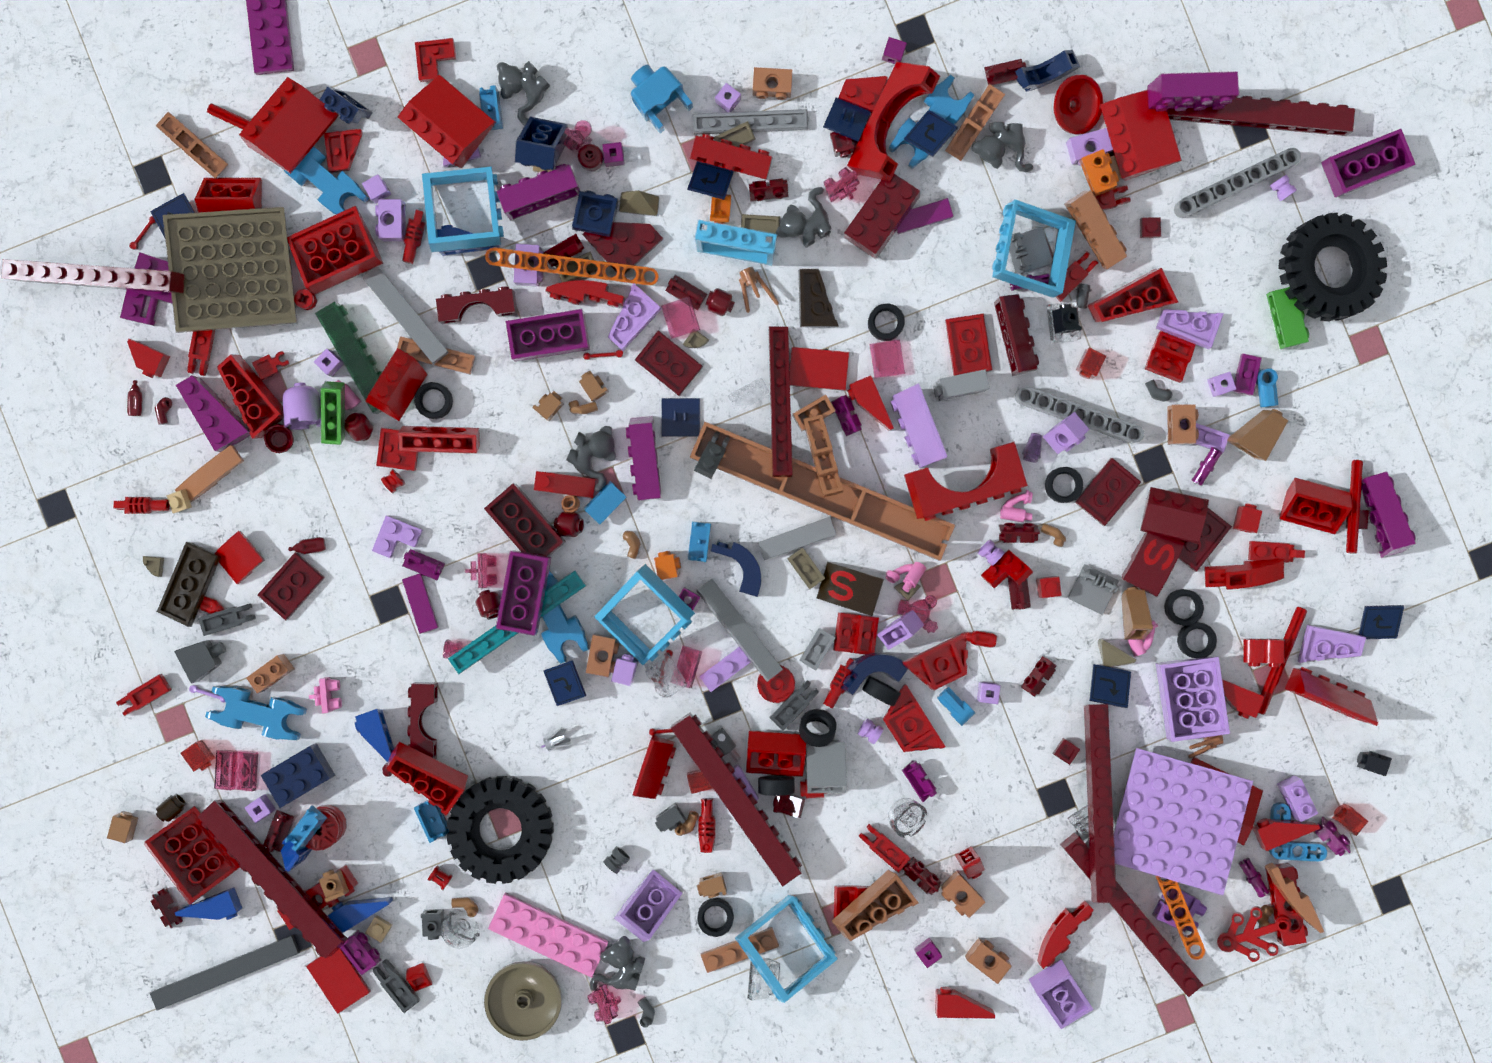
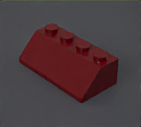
M1019 294L999 297L994 302L1012 376L1037 370L1039 359L1037 354L1033 352L1032 347L1035 344L1033 336H1029L1028 328H1030L1028 317L1024 316L1025 303L1023 298L1020 299Z

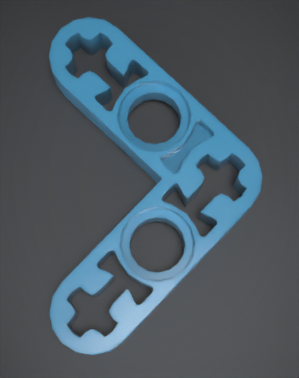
M1281 802L1273 804L1270 811V819H1280L1277 810L1282 808L1285 810V813H1281V820H1291V810L1286 804ZM1290 841L1280 846L1283 848V851H1279V854L1274 851L1278 847L1269 850L1273 857L1280 860L1319 862L1327 857L1326 848L1316 842ZM1296 846H1301L1303 850L1299 856L1293 854V849ZM1317 848L1321 850V853H1318L1317 857L1313 853H1308V849L1310 851H1316Z

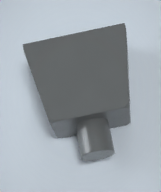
M206 640L175 650L174 653L192 684L202 680L222 664L219 655L225 653L226 648L222 642L212 645L210 640Z

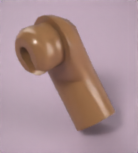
M577 400L569 402V410L574 414H588L598 410L596 402L580 406Z
M1043 524L1041 532L1055 538L1053 542L1055 546L1063 547L1064 542H1066V537L1056 527Z
M625 531L623 539L630 546L627 557L636 559L641 545L640 540L633 531Z
M690 811L687 820L683 824L679 823V826L675 828L676 835L682 836L692 832L699 814L695 811Z
M469 897L452 898V908L463 907L469 917L477 915L478 906Z
M1263 905L1260 907L1263 911L1262 917L1257 921L1260 927L1270 924L1268 919L1274 914V909L1271 906Z

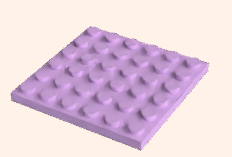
M1136 748L1114 828L1115 864L1224 895L1253 781Z

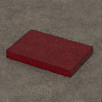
M659 330L635 358L638 364L678 396L683 393L703 368L700 363Z
M1110 458L1074 502L1101 525L1106 526L1141 481L1116 460Z
M1208 508L1199 543L1184 541L1185 544L1178 559L1197 572L1232 526Z
M295 552L257 596L286 621L325 577L301 555Z

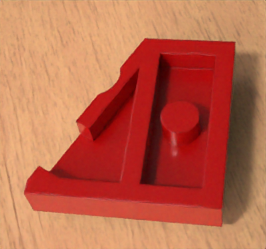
M888 77L846 79L838 98L873 112Z
M361 129L324 133L328 171L330 173L350 170L363 134Z

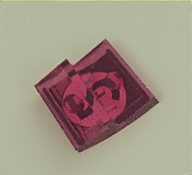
M216 750L214 789L256 791L258 752Z

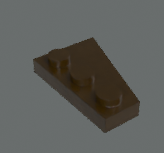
M799 269L800 327H839L832 311V305L829 303L819 269Z

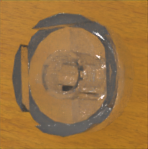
M902 798L896 801L890 808L888 821L893 831L900 837L905 838L904 836L906 835L911 837L917 834L925 825L924 817L925 814L927 815V810L913 798Z
M454 909L452 912L450 911L441 924L440 932L443 940L447 945L456 949L469 947L480 936L478 923H473L469 919L471 917L467 916V912L464 910Z

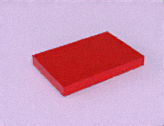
M984 313L945 319L953 376L985 369L986 372L992 371Z
M792 347L790 386L845 391L849 352Z
M341 948L328 958L320 956L306 966L337 1014L371 992Z

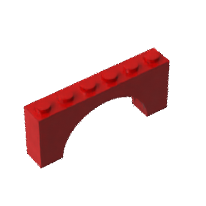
M896 62L847 164L851 170L858 175L891 181L898 163L890 158L886 152V137L890 125L898 112L909 101L923 94H932L940 75L930 66Z
M1015 442L990 449L991 465L987 476L981 484L968 492H957L943 487L934 479L928 467L904 474L917 519L924 518L925 521L936 518L935 514L942 513V516L954 513L953 509L959 507V510L970 508V503L973 502L980 505L988 502L987 498L993 497L994 500L1005 497L1004 493L1009 491L1011 495L1022 492L1021 488L1028 485Z

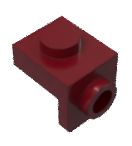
M836 132L830 133L835 157L846 158L851 156V153L855 150L851 138Z
M794 795L776 796L773 800V812L801 818L805 799Z

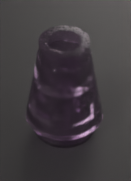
M1031 433L1022 452L1025 461L1037 463L1038 459L1041 458L1042 435Z

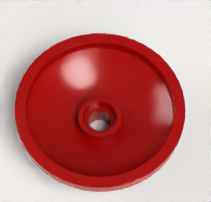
M1073 75L1059 86L1054 98V115L1058 125L1065 132L1084 134L1097 124L1102 113L1100 105L1103 104L1102 92L1097 82L1087 75Z

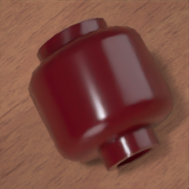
M586 144L578 151V161L583 169L586 171H596L602 166L604 158L598 146Z
M716 288L714 291L710 290L705 305L708 306L709 312L725 316L727 311L731 313L735 302L731 301V293Z
M352 413L346 418L344 429L354 441H366L371 437L373 425L365 414Z
M564 511L555 518L554 528L557 529L560 536L577 537L583 531L584 520L578 513Z
M484 590L479 593L480 596L476 599L475 603L480 616L488 620L498 617L501 602L499 594L497 592H490V590Z

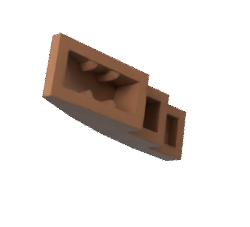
M989 84L945 151L961 161L1005 94Z
M167 112L157 123L156 127L215 179L227 167L228 164L170 112Z
M822 414L803 419L823 496L828 497L843 493L838 468L833 455V448Z
M230 445L188 477L175 491L186 489L191 503L217 485L219 480L231 473V470L244 462L236 448Z
M1273 863L1265 865L1273 883L1287 903L1310 926L1323 933L1324 930L1309 896L1303 892L1298 893L1294 882L1289 878L1283 879L1278 866Z

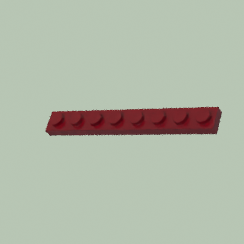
M769 326L772 477H792L788 327Z

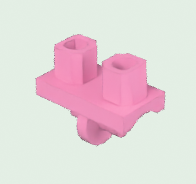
M330 677L319 679L320 686H314V694H310L309 699H315V706H322V714L341 708V697L332 698L331 691L340 690V680L330 679Z

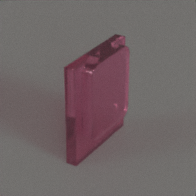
M690 296L661 306L671 339L700 330Z
M900 340L869 344L874 378L905 374Z

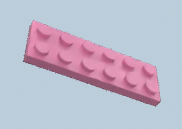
M507 893L503 895L488 927L489 930L591 978L601 959L599 956L605 951L609 942Z

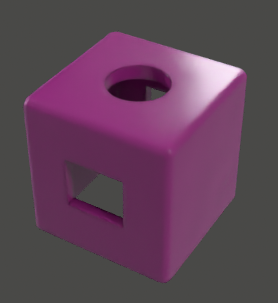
M889 37L882 60L892 64L901 62L907 43Z
M621 142L602 144L606 167L625 165ZM611 153H616L617 156H611Z
M684 587L679 597L683 601L686 596L691 597L692 601L687 605L694 610L700 596Z
M927 938L914 949L926 968H929L942 958L941 952L930 938Z

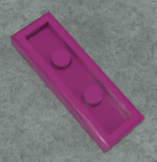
M948 198L911 209L897 228V233L901 234L953 218Z
M422 574L402 579L419 634L439 628Z

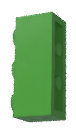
M1290 287L1266 294L1280 349L1309 342V330L1304 324V311H1300L1294 306L1298 300L1296 297L1289 300L1284 292Z
M325 381L321 387V443L341 445L345 438V383Z

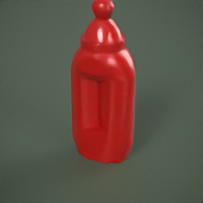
M204 596L199 610L210 614L225 610L223 605L217 600Z
M973 631L966 634L965 639L973 645L992 648L996 646L997 635L989 632Z

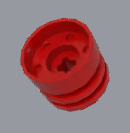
M321 805L317 807L327 819L321 825L322 830L320 832L317 831L308 842L307 848L315 851L325 850L339 841L344 835L347 827L346 818L343 812L335 806Z

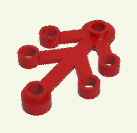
M1254 906L1251 908L1250 918L1243 933L1235 935L1238 926L1244 922V916L1236 912L1232 915V923L1228 932L1219 935L1217 940L1218 947L1224 952L1235 950L1248 956L1250 961L1256 962L1260 958L1259 951L1239 944L1247 941L1266 950L1270 956H1275L1278 954V945L1258 937L1275 931L1288 932L1291 929V920L1286 915H1280L1276 918L1275 923L1254 929L1258 919L1263 915L1262 909ZM1254 910L1260 911V915H1258V916L1254 915V914H1253V911H1254ZM1239 916L1242 920L1237 922L1234 920V917ZM1285 922L1287 927L1282 928L1279 924ZM1229 940L1231 945L1226 946L1223 942ZM1271 946L1275 947V948H1276V951H1275V952L1269 951V947H1271ZM1254 952L1258 956L1256 958H1252L1250 956V953Z

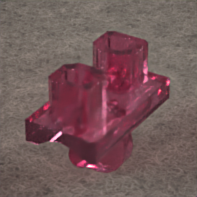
M581 120L576 123L575 128H567L564 133L568 136L563 145L571 151H574V149L578 151L583 144H590L593 140L588 137L592 132L591 124L586 120Z
M845 167L838 173L841 178L839 181L835 182L833 178H828L823 182L831 203L838 198L842 200L845 197L851 201L854 199L852 193L857 190L856 186L860 184L855 170L851 172Z
M477 553L478 569H476V561H471V569H465V573H471V580H477L478 573V588H487V586L497 584L496 574H487V567L496 566V556L487 555V553Z
M606 984L600 985L588 995L589 1003L591 1005L597 1003L599 1009L594 1012L597 1022L604 1021L605 1025L610 1024L618 1016L617 1011L619 1008L617 1004L621 1002L620 996L614 997L613 992H609Z

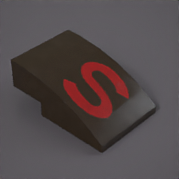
M827 562L823 574L825 579L821 581L816 598L873 616L884 579Z

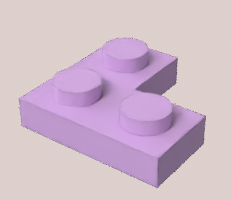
M386 515L372 551L391 558L398 541L416 547L423 529Z

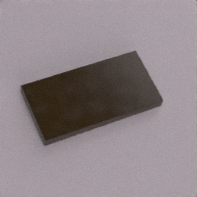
M186 542L157 612L187 627H192L221 556L191 542Z

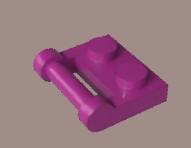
M127 289L120 318L155 326L156 320H154L158 299L150 298L147 315L144 318L142 316L147 296Z

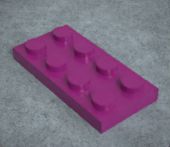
M246 0L254 73L261 75L294 71L287 1Z

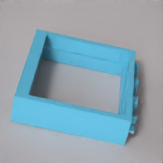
M492 166L422 174L428 241L431 252L501 245L500 237H504L503 226H499V220H502L501 208H497V203H500L497 191H495V185H498L497 174H493ZM487 180L493 232L438 237L433 186Z
M1016 199L1003 209L1002 214L1004 218L999 229L1000 239L996 245L997 254L996 260L992 265V277L1054 298L1063 293L1076 221ZM1016 215L1058 229L1048 284L1006 270Z
M698 220L695 243L697 252L772 266L777 234ZM703 225H707V230H704ZM766 236L772 237L771 243L765 242Z
M644 564L594 618L644 665L649 659L653 662L659 656L657 653L659 649L663 652L670 645L668 642L670 638L674 641L681 634L679 631L681 627L685 630L693 622L690 618L695 612ZM640 580L681 619L651 650L612 612L613 608Z
M791 895L785 897L735 937L778 1001L782 1003L789 1000L837 960L833 946L827 944L823 939L825 935L819 928L816 929L812 916L808 912L805 913L802 909V902L797 897ZM789 905L824 957L787 988L783 989L748 937Z

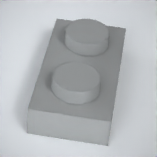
M818 628L799 661L817 670L836 637Z

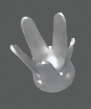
M561 727L551 736L543 738L545 745L541 747L546 746L550 752L557 747L570 745L565 743L571 740L570 738L565 739V736H560L566 731L565 728L562 729Z

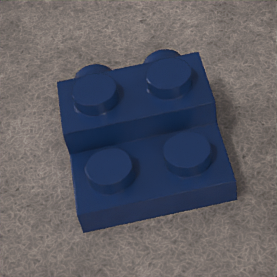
M328 86L319 99L325 104L324 107L333 113L336 111L341 115L339 118L348 124H358L362 117L369 119L373 113L344 91Z
M589 190L585 192L580 191L572 230L610 237L616 217L618 199L610 194H604L603 196Z

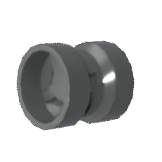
M616 846L612 850L611 856H607L603 862L612 872L618 874L621 866L626 864L630 857L621 848Z

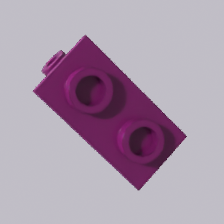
M847 395L831 401L846 437L862 430V424L857 413L854 415L850 413L855 410L850 397L848 398Z
M410 549L409 552L405 553V560L402 565L407 569L438 581L445 563Z
M912 760L902 769V772L922 802L929 796L933 797L937 794V788L931 780L924 778L927 774L920 763Z
M1323 816L1322 824L1317 823L1321 829L1314 831V833L1323 842L1329 838L1331 839L1326 845L1335 855L1342 856L1346 851L1351 853L1349 839L1344 834L1341 835L1337 831L1335 824L1331 820L1327 821Z

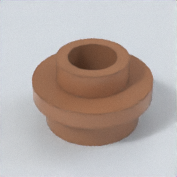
M573 495L565 496L561 502L563 511L575 513L580 507L579 498Z

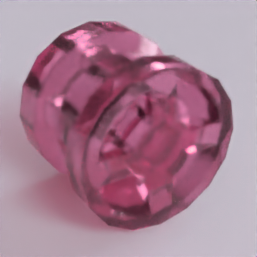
M446 639L443 648V658L448 659L461 650L462 642L457 641L455 643Z

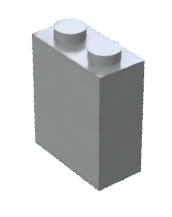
M986 369L941 378L933 386L935 397H938L939 401L981 393L990 389Z
M832 740L830 744L823 747H814L806 743L807 793L846 792L845 742Z

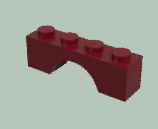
M507 286L499 287L498 291L491 292L490 289H482L476 294H471L469 291L461 292L460 296L453 297L452 294L441 295V298L436 299L438 322L441 324L461 322L465 311L476 304L490 306L499 317L518 314L515 291Z
M414 682L408 688V698H411V706H408V717H411L410 725H408L407 735L410 737V744L408 746L437 759V739L426 733L423 728L422 717L428 706L438 702V682Z

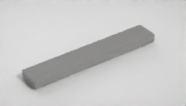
M807 109L693 114L694 134L723 133L747 121L753 132L808 130Z
M378 266L362 276L363 280L433 365L448 354L445 347Z
M713 579L697 589L696 592L767 682L783 670Z

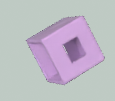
M728 83L715 96V103L726 112H732L741 101V94ZM727 92L731 93L732 95L731 99L729 100L725 99L724 97L725 93Z
M379 174L362 183L368 196L375 204L378 203V199H385L391 195L390 190Z
M328 348L314 361L326 375L331 377L345 364Z
M1231 372L1207 379L1213 397L1236 390ZM1222 380H1226L1227 387L1221 386Z
M979 681L977 701L998 704L1001 685ZM987 690L991 691V696L986 695Z
M266 794L245 807L255 823L276 810Z

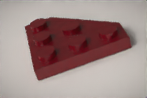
M613 222L610 237L587 232L582 234L606 262L633 266L663 240V237L651 224ZM611 266V267L614 269V271L617 273L616 268H615L614 266Z

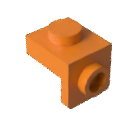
M726 194L725 200L712 197L710 221L718 224L729 222L731 195Z

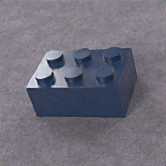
M530 116L516 140L515 162L521 163L523 166H536L543 170H553L566 146L568 124Z
M315 743L260 776L277 805L281 808L336 775L319 746Z

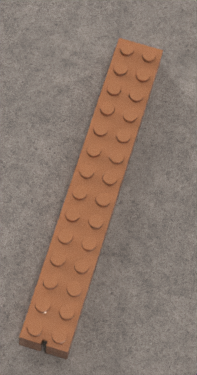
M704 421L690 455L691 459L699 461L708 442L712 440L717 431L720 434L715 444L722 447L724 439L726 437L731 438L726 447L727 450L717 467L718 470L941 561L947 544L942 543V540L949 541L955 527L954 524L937 517L925 521L924 518L917 519L913 507L843 478H840L843 493L824 497L816 468L792 458V477H772V449Z

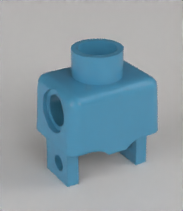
M647 64L632 75L631 80L636 85L631 91L633 103L646 122L650 120L659 133L664 131V126L656 115L674 100L679 98L688 111L693 108L692 101L683 91V85L667 67L662 66L654 72Z

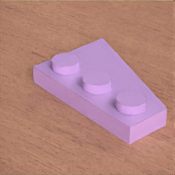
M634 283L608 336L622 351L662 310L659 305Z
M1164 309L1161 312L1156 329L1210 349L1212 348L1224 313L1212 314Z
M1307 624L1298 662L1361 656L1366 637Z

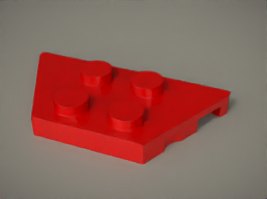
M963 632V635L959 634L902 663L931 690H936L967 675L966 660L968 658V650H966L967 640L965 638L968 632Z
M904 684L899 691L901 694L895 706H890L883 717L885 724L903 752L945 748L944 743L910 689Z

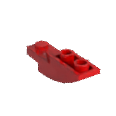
M574 280L546 287V292L550 294V298L561 300L562 297L575 305H579V303L585 304L586 297H589L588 300L599 303L600 300L605 301L608 306L618 308L619 305L624 306L623 303L625 301L624 296L608 292V284L597 281Z
M1284 559L1243 561V565L1204 567L1205 587L1226 586V590L1241 589L1281 580L1284 578Z
M1086 901L1081 903L1072 913L1065 908L1050 926L1041 944L1037 960L1043 969L1046 966H1051L1055 962V957L1068 950L1071 941L1067 938V935H1072L1076 932L1078 925L1082 921H1087L1092 916L1094 910Z

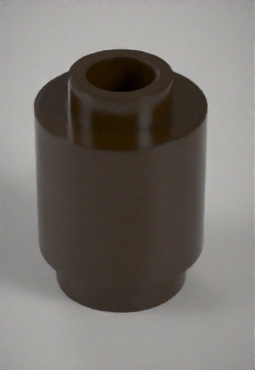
M179 794L170 795L156 808V816L163 822H170L184 810L185 800Z

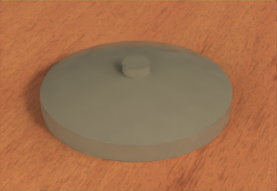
M525 961L515 962L500 969L489 982L484 996L485 1012L491 1025L505 1037L520 1041L538 1038L549 1031L555 1024L562 1006L561 989L552 973L539 964Z

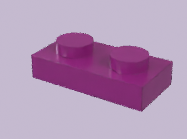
M1248 354L1240 355L1234 381L1236 390L1232 392L1249 396L1254 394L1262 358Z

